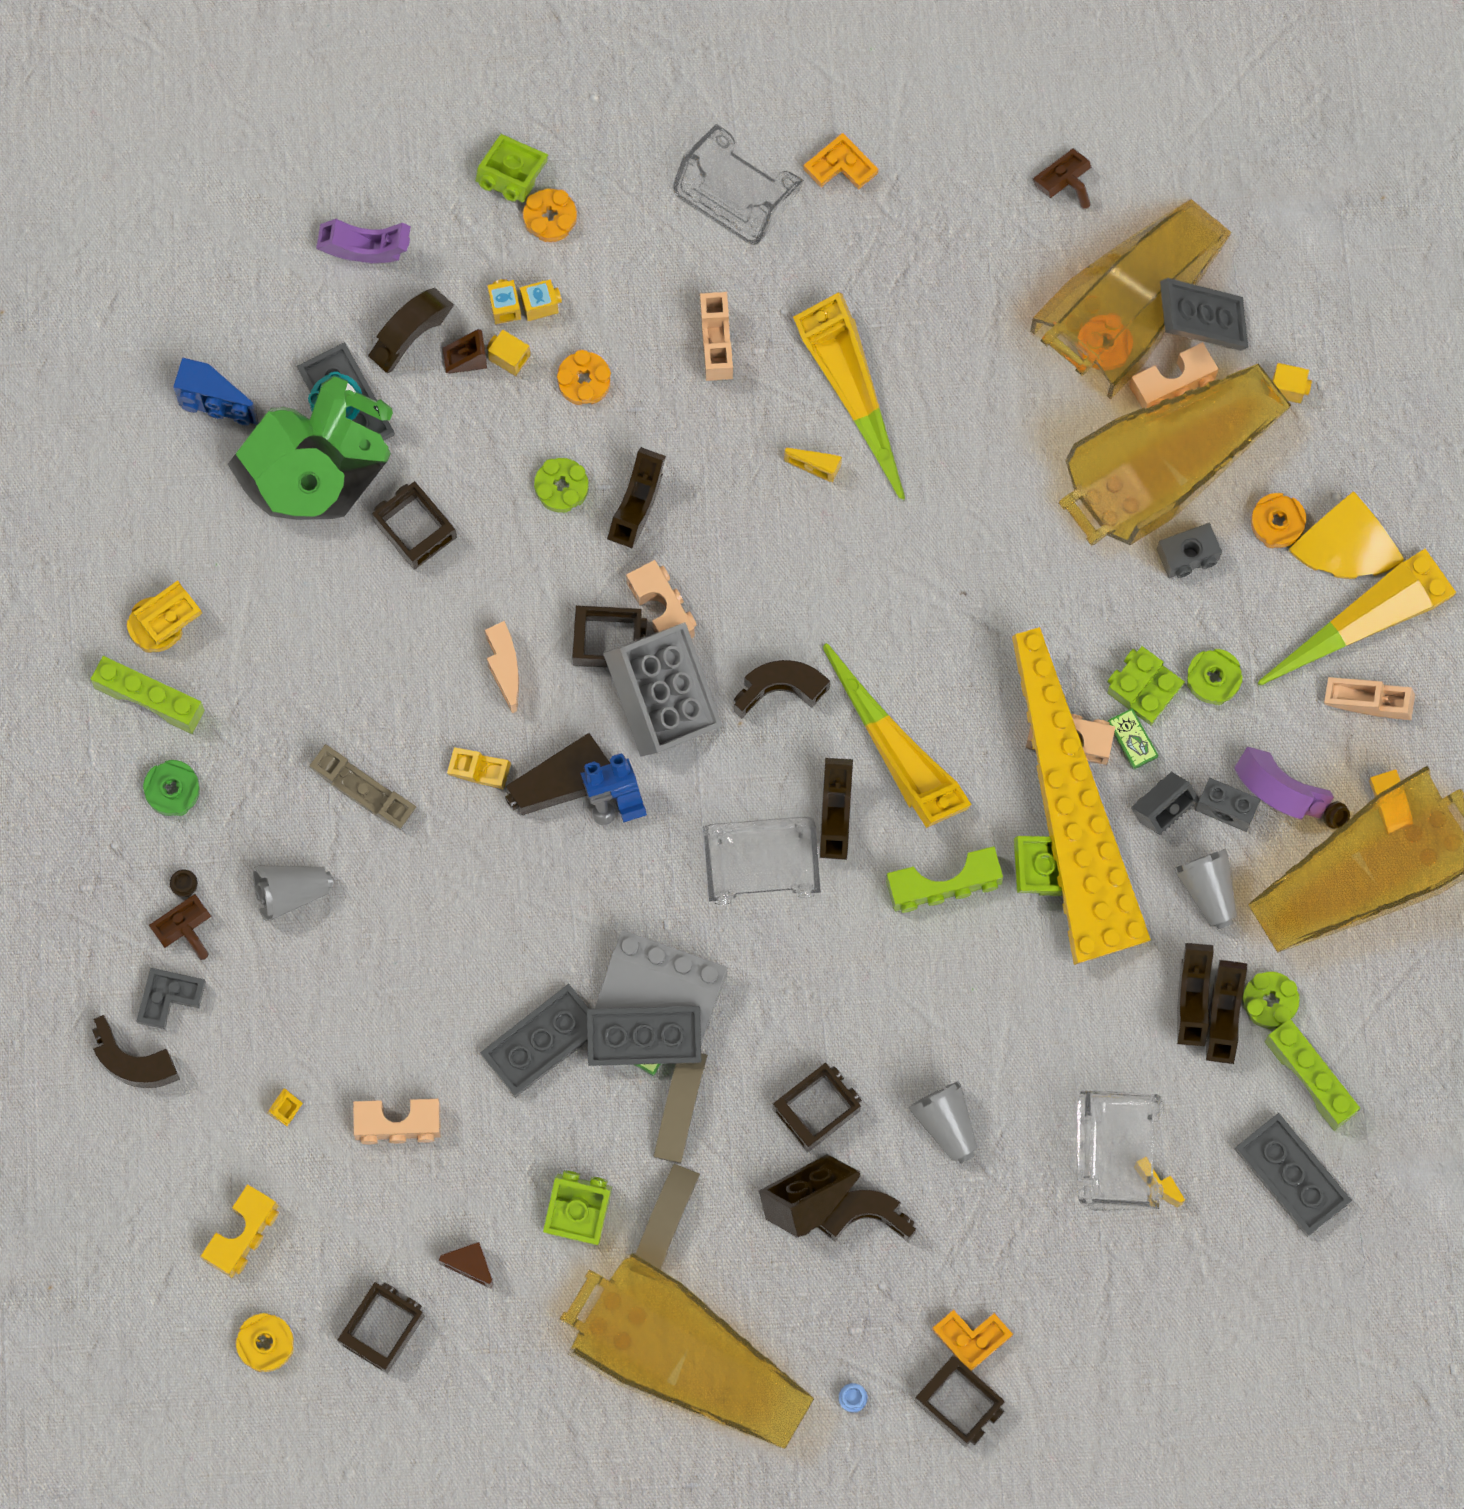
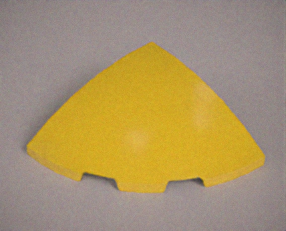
M1354 491L1322 517L1288 550L1296 559L1315 571L1320 569L1332 573L1334 577L1343 579H1356L1358 576L1369 574L1377 576L1395 568L1404 561V558L1386 530Z

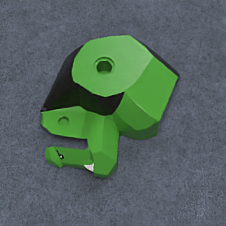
M334 375L321 384L310 419L292 408L271 407L229 461L228 466L245 493L269 516L294 520L344 517L387 463L391 455L388 445L383 441L380 434L346 418V408L352 406L382 421H390L393 414L392 407L381 399L375 401L355 391L348 383V380Z

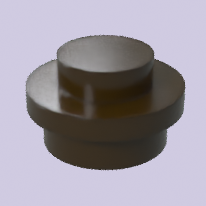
M1340 801L1331 803L1324 812V823L1332 829L1343 828L1350 820V811Z
M178 870L170 878V888L179 897L191 896L198 887V880L190 870Z

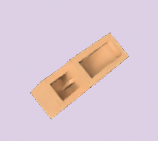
M503 621L485 630L486 640L494 653L493 656L487 658V664L509 709L514 713L517 711L519 700V673L513 641L506 623Z
M1328 677L1324 704L1361 714L1411 720L1415 693L1412 687L1384 685L1382 681Z

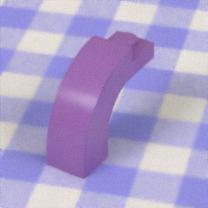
M334 219L320 224L316 249L351 261L366 263L395 262L399 260L400 253L407 251L410 243L411 226L400 223L385 229L372 230L355 227L341 220Z
M1247 747L1234 767L1241 781L1252 793L1276 810L1302 820L1304 815L1321 819L1326 808L1334 798L1330 790L1303 784L1288 776L1278 767L1270 752Z

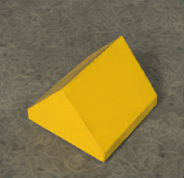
M284 1088L267 1114L283 1125L288 1126L303 1103Z

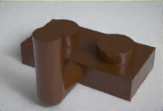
M1074 148L1032 178L1034 185L1050 198L1069 185L1076 191L1082 209H1087L1091 205L1085 184L1078 177L1092 167L1090 161Z
M196 894L149 924L152 932L164 948L184 936L200 960H205L209 955L198 935L193 930L211 917Z

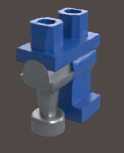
M620 753L611 757V764L602 767L596 762L585 764V772L581 773L589 801L591 804H595L592 814L597 824L607 825L614 821L616 816L614 808L611 804L607 803V800L613 798L616 800L623 823L647 815L629 758L626 759Z

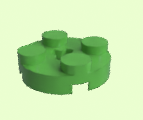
M168 760L151 768L143 784L148 804L154 811L165 816L185 815L195 805L200 794L199 780L189 765L178 760ZM172 782H176V787L179 790L169 795L168 791L164 788L165 785H171Z

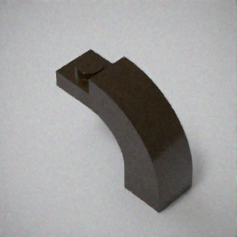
M436 288L421 292L402 306L384 325L376 336L379 340L368 357L386 373L392 372L409 346L426 330L440 326L454 304Z
M640 447L626 493L612 518L607 540L629 548L634 547L654 504L663 476L662 470L666 459L665 455Z
M779 660L763 664L744 677V686L748 690L742 689L734 698V713L743 719L760 699L775 691L793 693L812 708L830 689V680L812 666L798 661Z
M825 758L819 858L847 860L853 759Z
M1185 943L1178 991L1177 1044L1204 1047L1206 1045L1209 1025L1208 995L1214 945Z
M1219 959L1210 1005L1206 1061L1234 1064L1238 1046L1239 1016L1247 974V963Z
M105 1015L94 1019L96 1028L92 1029L98 1045L101 1043L103 1045L93 1050L103 1067L114 1078L138 1088H157L180 1080L167 1048L145 1057L128 1055L118 1047Z
M874 1190L847 1192L825 1221L817 1227L834 1242L850 1224L857 1220L868 1218L884 1223L907 1242L910 1241L916 1232V1228L913 1227L915 1223L904 1213L900 1215L896 1213L900 1208L901 1202L888 1194Z

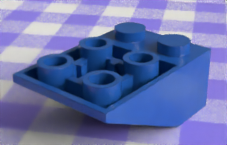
M182 357L173 386L179 406L182 409L191 413H197V411L206 412L209 416L216 419L231 418L241 425H249L250 423L258 425L254 404L248 397L210 364Z

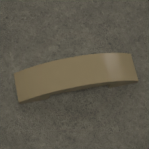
M327 744L323 746L309 766L348 798L400 830L416 809L414 804L395 791L391 792L349 763L347 758Z
M701 1053L702 1063H676L663 1112L654 1158L679 1164L682 1163L707 1054Z
M673 1164L649 1218L631 1269L655 1279L658 1278L677 1227L699 1179V1173Z

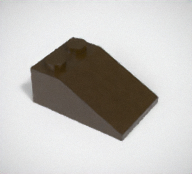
M828 1154L759 1190L766 1220L797 1238L809 1234L811 1230L817 1228L825 1221L860 1178V1171Z

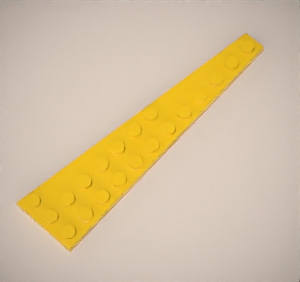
M1038 627L1017 633L1012 636L1018 673L1021 677L1022 694L1026 698L1028 708L1026 712L1027 720L1031 724L1033 734L1031 741L1033 750H1036L1038 761L1036 768L1049 836L1052 840L1053 858L1057 862L1059 876H1057L1059 888H1062L1063 911L1064 914H1067L1069 925L1067 932L1073 964L1077 965L1147 943L1151 939L1041 628Z

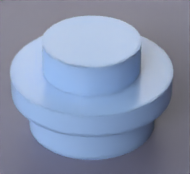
M847 1384L839 1393V1403L847 1412H859L867 1403V1393L859 1384Z

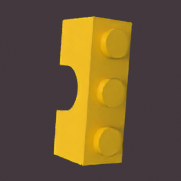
M247 1184L232 1207L234 1213L245 1220L243 1233L236 1238L228 1239L216 1232L201 1254L202 1260L231 1279L235 1273L239 1275L248 1262L245 1258L250 1250L253 1249L255 1251L262 1242L264 1236L261 1233L267 1225L271 1226L279 1215L277 1202Z

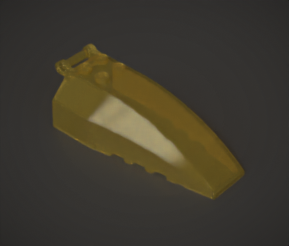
M1190 199L1144 227L1068 280L1032 318L1030 332L1034 335L1043 325L1051 326L1052 329L1044 334L1041 342L1046 347L1051 346L1076 368L1075 371L1081 376L1094 364L1098 365L1110 383L1107 397L1112 399L1147 362L1165 334L1160 281L1170 278L1197 285L1232 232ZM1061 334L1085 354L1087 358L1083 360L1057 337Z
M1258 363L1227 375L1224 379L1209 382L1206 386L1196 390H1188L1178 397L1170 400L1167 398L1146 409L1144 407L1118 417L1073 444L1065 462L1074 491L1063 497L1059 501V505L1063 510L1067 509L1086 534V540L1091 546L1106 536L1132 545L1176 517L1252 446L1291 407V404ZM1081 500L1100 525V528L1096 530L1075 503L1076 501Z
M1425 766L1378 794L1353 815L1348 822L1334 831L1329 838L1318 847H1315L1298 864L1290 868L1280 879H1277L1253 899L1248 906L1276 952L1279 953L1404 909L1440 895L1463 881L1464 832L1448 808L1450 805L1455 804L1464 818L1463 790L1458 789L1442 799L1431 779L1429 767Z
M634 1253L626 1255L609 1280L592 1270H588L585 1275L586 1281L568 1311L563 1312L560 1317L562 1322L578 1330L568 1352L569 1356L616 1385L731 1430L786 1449L814 1400L809 1393L786 1373L777 1368L771 1360L762 1355L748 1340L731 1328L725 1320L716 1315L686 1286ZM595 1286L603 1288L585 1321L582 1322L577 1319Z

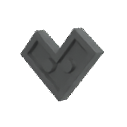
M150 968L137 1023L165 1029L172 1003L199 1009L206 980Z

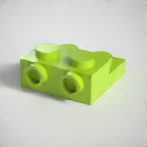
M500 134L479 164L475 181L486 191L494 189L503 193V196L508 201L514 202L518 200L524 202L535 186L537 176L547 163L548 154Z
M1141 646L1138 651L1133 648L1124 659L1127 665L1121 672L1116 669L1107 681L1110 684L1107 694L1127 709H1133L1138 717L1151 726L1182 688L1185 681L1163 666L1164 661Z
M1016 836L1014 838L1017 893H1039V896H1063L1062 888H1059L1057 876H1059L1057 862L1053 858L1050 836Z
M564 1170L563 1174H557L554 1179L543 1233L599 1245L613 1186L607 1185L608 1181L604 1178L591 1177L590 1181L580 1179V1174L577 1172Z

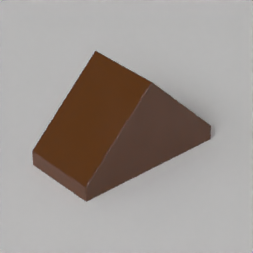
M477 329L442 348L445 372L448 374L487 369L481 329Z
M480 1242L440 1256L438 1261L441 1266L492 1289L494 1283Z

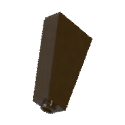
M587 733L506 785L507 796H505V800L513 811L518 809L521 815H525L588 796L581 773L585 772V764L596 762L602 767L611 763L591 734Z

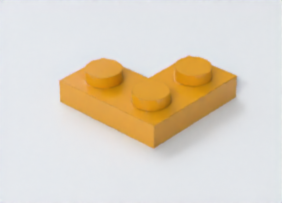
M844 133L840 134L803 165V170L821 188L838 173L842 172L859 190L879 172V169Z
M952 1310L932 1328L933 1332L952 1354L971 1371L1013 1336L1012 1332L995 1313L972 1331L957 1312Z

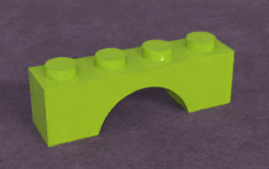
M102 656L90 679L94 689L117 700L123 699L139 704L163 718L167 723L190 734H193L205 711L200 700L105 656Z
M995 846L967 853L966 863L962 871L947 881L929 880L923 877L914 866L886 874V884L894 911L901 910L902 913L914 911L918 908V905L926 903L929 906L939 905L945 902L944 899L954 896L955 899H963L971 896V892L981 889L984 893L998 889V885H1001L1003 881Z
M1291 1019L1268 1034L1264 1043L1279 1062L1287 1066L1301 1080L1312 1096L1316 1109L1333 1131L1358 1113L1360 1110L1359 1105Z

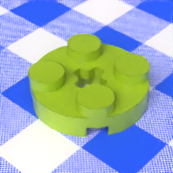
M556 458L546 460L543 466L539 468L535 476L534 488L536 496L545 508L553 512L565 513L571 511L577 505L580 506L585 501L588 495L589 483L585 468L582 465L568 458ZM561 479L565 480L569 487H564L562 491H558L557 485H554L555 482Z
M1222 649L1198 653L1192 659L1187 671L1188 688L1196 698L1209 704L1222 705L1224 702L1232 699L1242 684V671L1238 660L1231 653ZM1219 671L1221 681L1211 682L1207 673Z
M1278 972L1259 973L1248 982L1243 992V1008L1254 1024L1267 1029L1278 1028L1287 1020L1292 1019L1298 1010L1300 998L1297 985L1287 976ZM1272 993L1279 1002L1269 1007L1267 1006V1001L1263 1000V996H1268Z

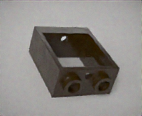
M415 481L410 485L405 484L401 486L392 499L388 502L386 500L380 502L372 513L376 526L413 570L417 569L457 538L456 529ZM416 499L440 528L409 550L386 521Z
M576 605L572 653L573 666L608 668L603 655H585L587 621L634 623L633 641L641 638V634L646 635L647 618H642V609Z
M826 1062L772 1105V1110L807 1153L861 1111L859 1103L862 1100L853 1088L848 1090L841 1082L844 1078L835 1066L830 1068ZM825 1078L849 1109L813 1136L789 1105Z
M374 1282L337 1341L344 1348L388 1374L425 1316L420 1310L422 1305L409 1297L406 1301L396 1295L398 1290L386 1282H383L382 1285ZM379 1296L413 1317L387 1358L353 1337Z
M954 1355L914 1399L918 1406L965 1448L970 1442L975 1446L986 1433L982 1430L989 1421L994 1424L1005 1412L1001 1408L1005 1400ZM955 1372L992 1404V1407L967 1435L929 1403Z

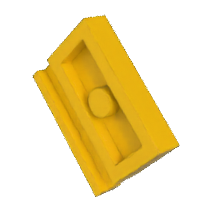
M177 580L133 613L154 642L159 645L200 616L202 611Z

